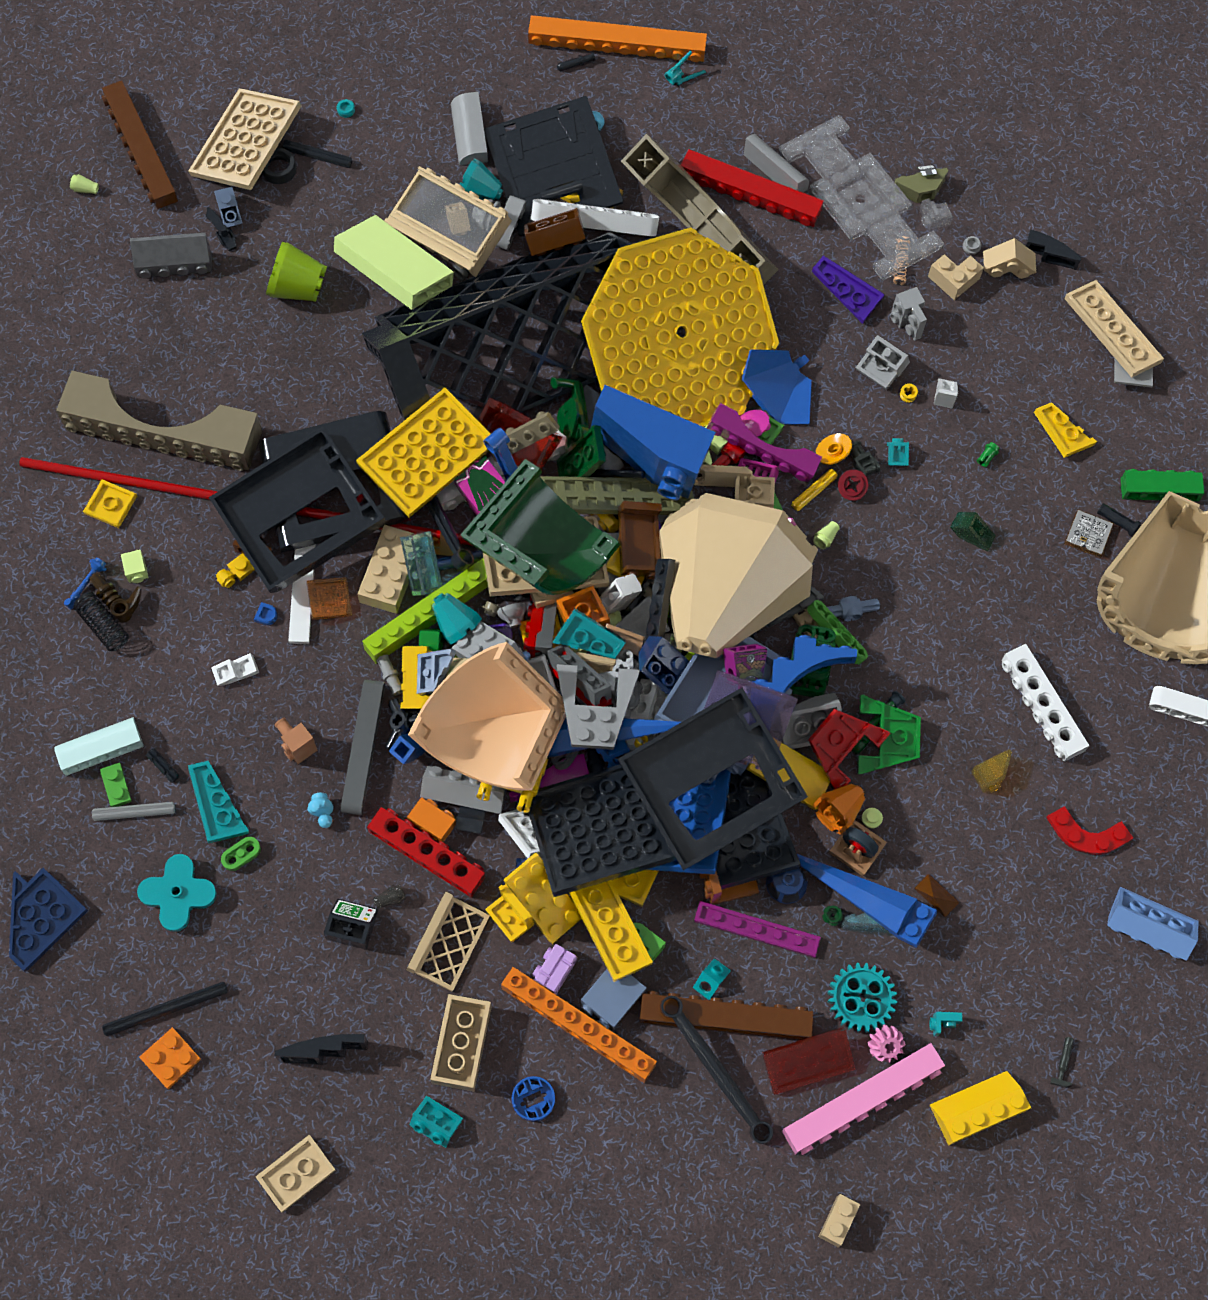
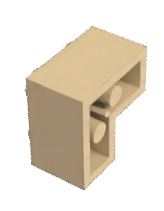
M1015 238L983 251L984 271L993 277H1000L1005 273L1011 272L1022 279L1036 273L1035 253Z
M944 254L931 265L928 277L955 300L980 279L984 267L972 256H969L957 266Z

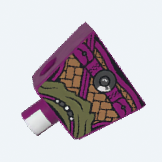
M758 644L723 648L727 679L738 684V689L742 687L746 694L750 693L751 682L763 679L767 648Z

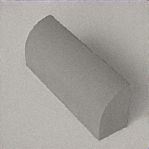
M479 92L458 95L451 102V111L459 165L470 164L474 158L482 163L488 162Z
M756 134L746 138L744 156L774 182L803 193L808 189L809 180Z

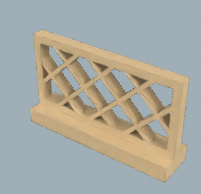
M445 892L406 970L447 990L453 991L490 915ZM453 904L462 907L463 916L453 918L451 913ZM449 914L450 920L445 921ZM476 914L484 918L480 926L472 928L469 916ZM466 918L469 929L458 933L454 921ZM452 923L455 934L444 937L441 930L442 926ZM470 932L473 941L470 945L463 947L459 935ZM456 937L460 948L448 951L445 940ZM442 941L446 953L434 956L433 944ZM469 948L465 955L464 949ZM461 951L463 956L462 963L453 966L450 954ZM430 952L431 958L426 959ZM447 955L450 967L439 970L436 959ZM433 960L436 972L427 974L421 971L425 962ZM452 970L454 976L452 984L449 985L443 982L440 973Z

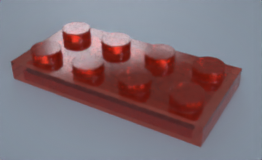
M844 1027L762 1052L771 1090L774 1095L855 1070Z

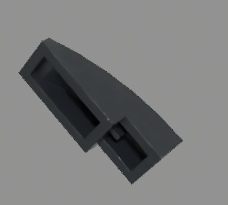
M1030 229L1025 246L1035 254L1042 255L1041 262L1077 270L1081 257L1074 250L1051 236Z

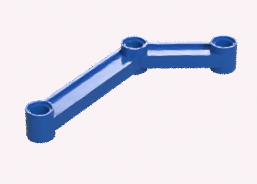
M498 428L486 437L483 442L486 448L495 455L506 482L517 469V465L507 446L510 442L508 435L501 428Z

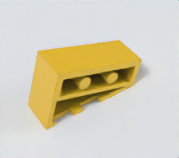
M403 646L402 648L403 684H401V691H403V702H401L400 709H421L424 695L417 694L418 654L432 652V650H429V646Z

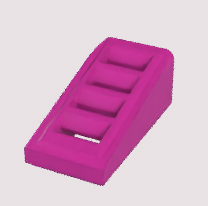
M744 458L740 459L739 467L748 465V469L751 471L753 468H756L755 477H767L768 473H770L769 477L775 478L776 482L779 475L776 465Z

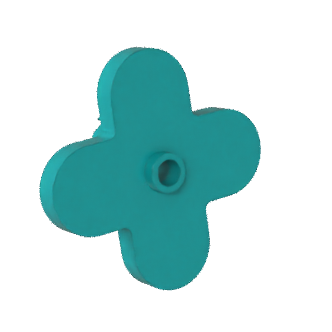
M176 854L170 857L165 864L164 876L144 879L139 884L137 890L138 898L144 905L160 907V922L170 932L183 930L189 922L190 911L193 908H207L214 903L217 897V891L212 882L207 879L194 878V864L184 854ZM180 889L179 894H173L176 890Z

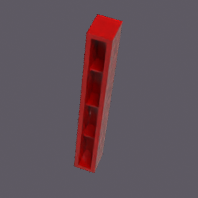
M688 149L681 163V166L702 187L715 189L718 193H725L736 200L749 202L752 206L762 207L770 213L783 215L786 219L796 220L804 226L814 227L822 211L824 200Z

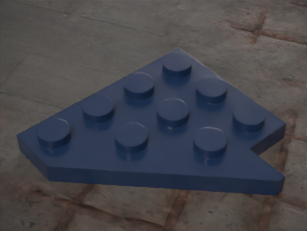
M44 868L28 883L16 871L13 873L9 957L25 973L88 911Z

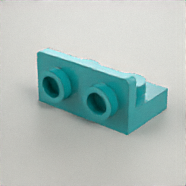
M426 1096L413 1113L409 1125L416 1132L429 1137L435 1144L446 1148L451 1137L462 1123L463 1118Z

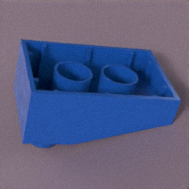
M604 385L595 405L591 427L593 425L601 427L604 445L635 470H643L645 478L652 484L659 486L657 489L658 493L671 500H679L680 496L689 498L716 433L607 385Z

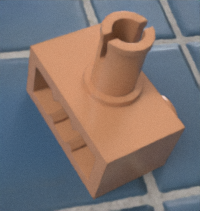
M281 718L275 723V727L283 735L281 736L283 741L281 746L290 761L294 760L298 765L318 751L313 737L302 723L294 728L291 727L286 718Z

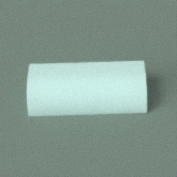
M132 717L55 746V753L61 771L67 776L144 747L135 719Z

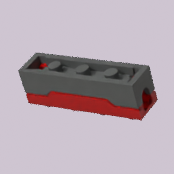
M534 602L533 605H529L528 617H531V621L526 623V633H529V636L524 638V649L530 653V658L545 654L548 660V650L553 648L557 603L539 608L535 607Z
M561 644L548 650L550 671L558 679L557 664L577 666L576 696L587 706L607 707L612 704V685L567 645Z

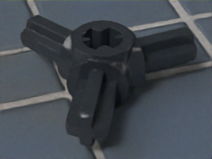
M397 698L390 699L388 704L392 713L390 726L393 729L385 745L388 750L391 749L400 735L410 732L418 714L414 715L413 713H408L407 710L400 709L401 704Z

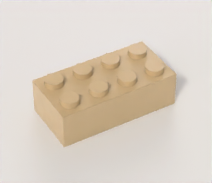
M384 525L358 591L360 603L395 614L398 613L420 555L421 535Z
M448 994L430 1079L432 1084L475 1091L491 1012V1002Z

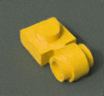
M242 553L227 564L229 570H220L216 577L222 587L230 588L235 583V577L242 581L255 569L248 558Z

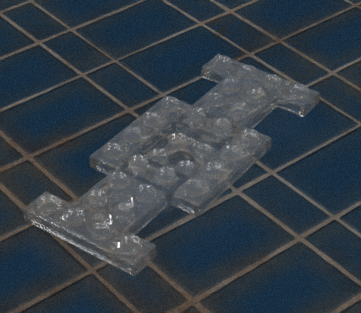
M838 115L781 145L779 151L789 163L805 155L822 177L820 180L810 184V190L817 198L824 200L823 206L851 241L861 235L869 236L885 256L873 263L872 268L884 281L942 249L944 242L934 230L920 238L915 235L900 216V214L911 209L912 203L871 153L857 160L852 157L838 139V137L849 132L850 129L844 119ZM861 198L865 202H856V199Z

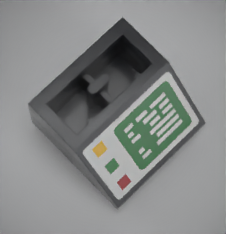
M337 899L329 914L323 933L326 940L367 950L379 909Z

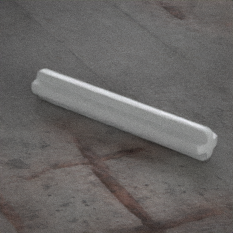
M174 802L97 808L92 810V818L94 821L174 814L175 804Z

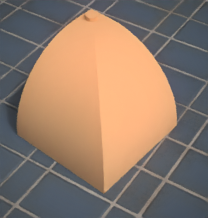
M508 642L477 653L449 674L428 698L408 735L437 760L463 775L505 789L532 790L565 720L566 714L562 696Z

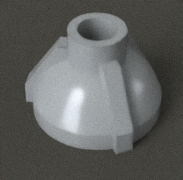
M514 603L499 608L497 613L502 620L509 624L510 628H516L522 625L521 621L524 618L527 607L525 603Z

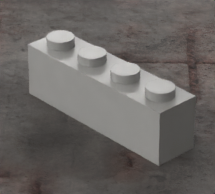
M427 766L422 779L420 797L501 814L507 789L493 786L490 799L483 801L485 793H483L481 800L476 797L481 784L480 781L455 770L449 771L437 766Z

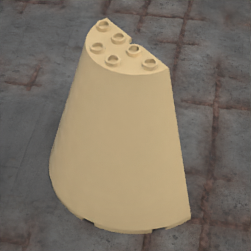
M1169 491L1104 572L1097 589V605L1101 617L1114 634L1117 631L1124 637V642L1134 649L1168 661L1169 658L1181 659L1183 664H1207L1208 510L1203 511L1199 508L1200 504Z

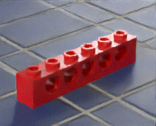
M382 807L379 809L367 826L370 834L467 896L473 897L486 878L485 872H483L484 869L476 863L472 865L466 861L467 858L461 853H453L448 850L449 846L444 842L439 841L437 843L431 839L432 836L424 830L420 832L415 829V825L407 819L403 821L398 818V814L392 809L388 808L386 810ZM392 825L399 827L394 833L388 831V828ZM409 836L416 838L411 844L405 842V839ZM425 847L433 849L432 853L428 855L423 854L422 850ZM442 858L450 859V863L445 866L440 865L439 861ZM460 869L468 871L463 877L456 874Z

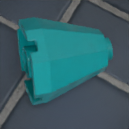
M474 158L459 185L465 189L464 191L468 193L472 191L477 194L481 200H499L503 193L501 189L502 184L481 161Z
M441 593L433 600L435 603L432 605V608L442 631V636L447 643L453 644L467 635L466 632L469 629L472 631L482 620L476 611L448 593L445 595Z

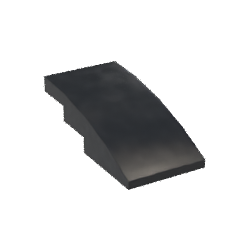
M339 1034L317 1037L275 1051L274 1056L280 1063L323 1065L324 1056L345 1058L346 1049L368 1050V1040L365 1034Z

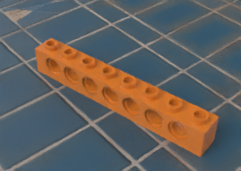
M512 967L501 983L502 990L641 1082L645 1083L655 1068L656 1060L518 969Z

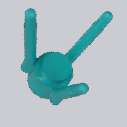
M689 51L674 67L664 74L665 78L672 85L677 83L679 86L685 81L706 73L705 70L682 78L683 72L679 67L692 54V51Z

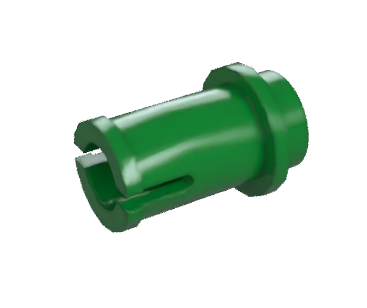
M993 442L986 444L985 450L977 459V463L983 462L981 466L986 468L993 457L999 454L998 445Z

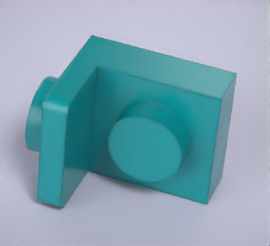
M892 438V442H887L888 465H909V442H904V438Z
M935 1012L929 1021L930 1030H933V1036L941 1034V1024L945 1028H955L956 1024L962 1022V1013Z

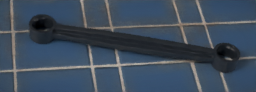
M435 496L426 504L454 554L451 557L453 566L460 571H466L474 563V557L470 551L462 548L437 496Z
M676 996L665 997L660 1003L661 1013L665 1017L674 1020L717 1085L750 1126L749 1133L751 1139L760 1144L769 1142L773 1136L771 1125L759 1120L729 1073L682 1012V1001ZM675 999L677 1001L679 1009L676 1014L671 1015L664 1011L663 1005L666 1000ZM758 1124H763L768 1128L769 1135L767 1139L757 1140L755 1138L754 1129Z

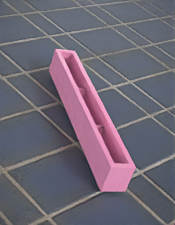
M932 1043L784 1128L782 1133L795 1155L799 1152L804 1155L814 1149L812 1147L814 1143L819 1141L820 1144H823L832 1138L831 1133L837 1130L839 1133H842L851 1127L849 1123L855 1119L857 1122H860L869 1117L867 1112L875 1109L876 1112L887 1106L886 1101L893 1098L896 1101L906 1095L904 1091L911 1087L912 1090H915L924 1084L922 1080L930 1077L932 1080L942 1074L941 1069L945 1064Z

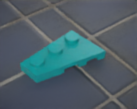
M575 608L554 638L553 643L567 645L574 649L579 648L590 651L593 654L615 659L625 645L626 640Z

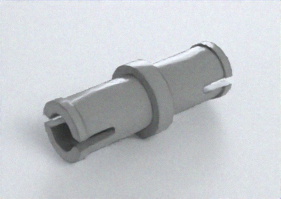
M383 655L379 657L376 661L383 673V680L387 681L392 695L396 696L403 693L398 672L394 670L389 656Z

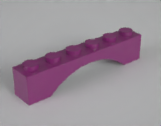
M722 403L715 409L707 426V429L716 432L715 436H721L730 444L738 445L747 453L760 457L764 462L776 465L781 471L794 475L800 481L809 482L822 459L820 455L806 448L783 449L765 443L746 427L737 411Z

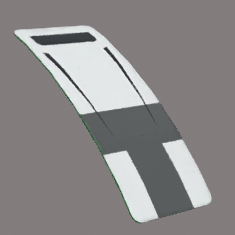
M932 165L917 167L923 176L937 174Z

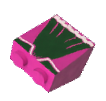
M486 456L477 460L470 468L454 479L455 486L476 516L505 483Z

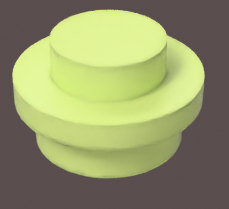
M868 808L863 812L862 822L866 827L877 828L882 823L883 816L878 809Z

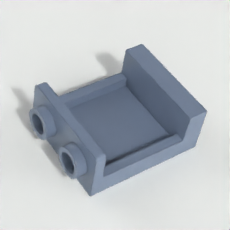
M606 969L581 999V1004L583 1005L581 1008L589 1016L594 1014L599 1018L598 1023L614 1031L620 1020L635 1002L642 997V994L646 992V987L632 975L614 982L608 969Z

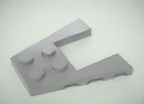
M557 664L571 746L614 750L640 670L619 668L616 707L575 705L577 666Z

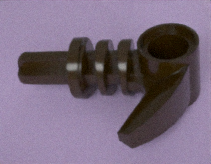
M99 573L92 574L89 579L97 589L96 596L102 599L106 607L111 610L116 621L120 623L129 621L139 605L141 588L137 586L129 599L124 600L121 595H118L117 590H114L115 586L112 583H107ZM120 609H125L123 613H117Z

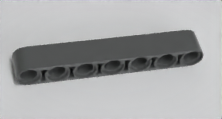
M364 679L342 797L341 813L363 815L385 692V682Z

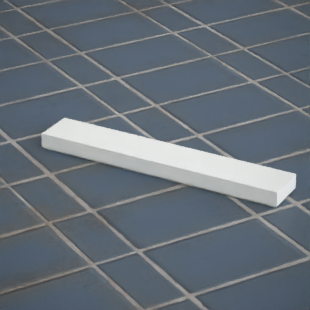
M316 544L295 549L294 560L315 548ZM314 570L295 581L292 585L289 644H309L312 611L308 584H313Z

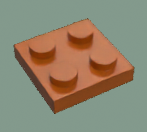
M173 1027L139 1057L168 1090L201 1060Z

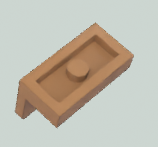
M608 623L606 624L607 629L626 640L621 650L628 649L634 655H639L645 639L644 636Z

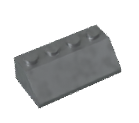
M206 233L130 238L133 264L137 277H167L174 274L187 275L188 273L205 274L212 272V252Z

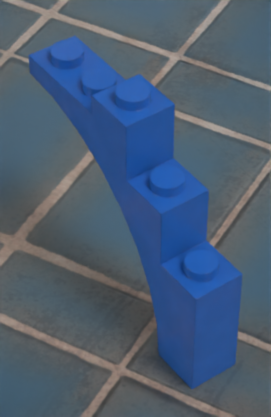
M808 635L795 637L793 660L787 657L774 659L771 682L765 679H757L751 682L750 701L768 731L770 732L776 706L795 682L808 673L822 667L855 663L857 649H852L850 646L835 648L827 644L816 646V638H811ZM749 712L750 726L756 722L751 712Z

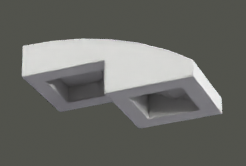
M251 653L234 661L229 659L211 667L218 686L230 684L259 673L254 656Z

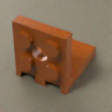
M717 872L716 874L699 873L700 879L704 878L705 886L703 889L705 897L710 899V904L712 905L759 894L756 880L721 890Z

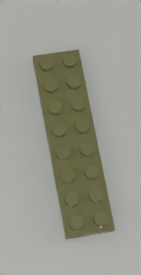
M540 476L578 514H618V507L623 501L662 503V511L659 515H669L672 512L679 511L688 500L694 499L692 491L688 499L680 496L679 500L665 498L658 493L657 489L659 486L652 484L646 478Z

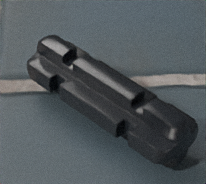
M152 748L147 752L146 756L154 763L163 775H166V778L171 783L179 778V774L160 756L156 749Z

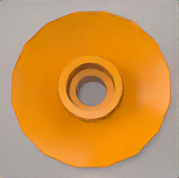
M837 433L830 435L818 444L816 454L822 457L820 462L823 464L831 465L838 463L849 455L852 449V441L845 434Z

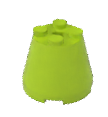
M282 242L269 279L266 295L273 298L316 302L319 291H316V289H321L323 278H320V276L324 277L327 266L313 259L292 244Z

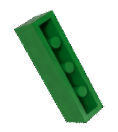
M1137 469L1125 470L1121 477L1122 499L1162 500L1170 491L1188 500L1200 501L1204 495L1203 474L1191 470L1186 472H1176L1175 470L1164 472L1154 469L1147 471H1138Z

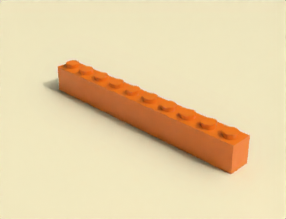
M531 15L528 44L585 49L587 51L595 50L605 53L615 52L623 55L634 54L642 57L672 58L675 60H681L689 51H692L687 60L704 62L707 34Z

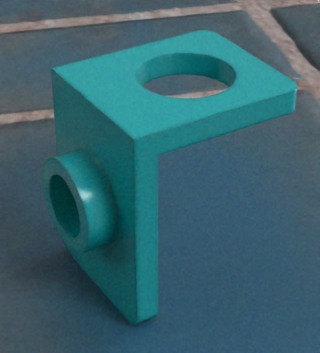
M713 959L702 971L693 989L710 1000L731 970L716 959ZM701 982H708L711 986V991H705L701 987Z

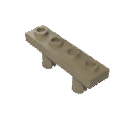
M539 412L535 419L516 429L510 427L506 430L505 433L510 439L507 446L511 454L557 432L560 426L549 412ZM488 451L495 462H497L495 455Z

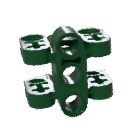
M804 624L798 628L796 637H799L802 632H809L812 635L811 638H815L817 634L816 646L827 644L835 647L836 634L829 628ZM831 666L822 667L798 680L802 683V686L795 687L792 685L790 687L793 690L792 693L808 697L824 695L828 686Z

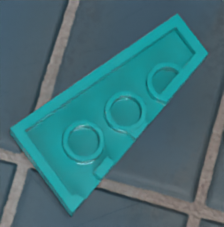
M204 761L188 765L208 844L248 834V828L244 825L237 809L233 806L229 795L225 792L210 762Z

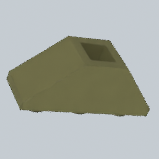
M937 168L935 169L937 174L923 176L919 172L911 176H901L895 179L893 191L915 203L933 200L946 180L948 169Z

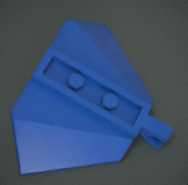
M751 349L742 380L753 393L752 397L761 409L766 410L774 420L783 425L810 424L812 380L799 371L809 361L807 356L803 355L792 362L787 350Z

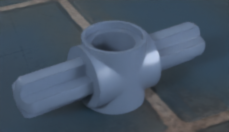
M849 596L841 599L839 605L827 608L835 617H841L844 621H851V619L854 621L861 618L865 612L879 610L880 603L878 599L860 601L856 596Z

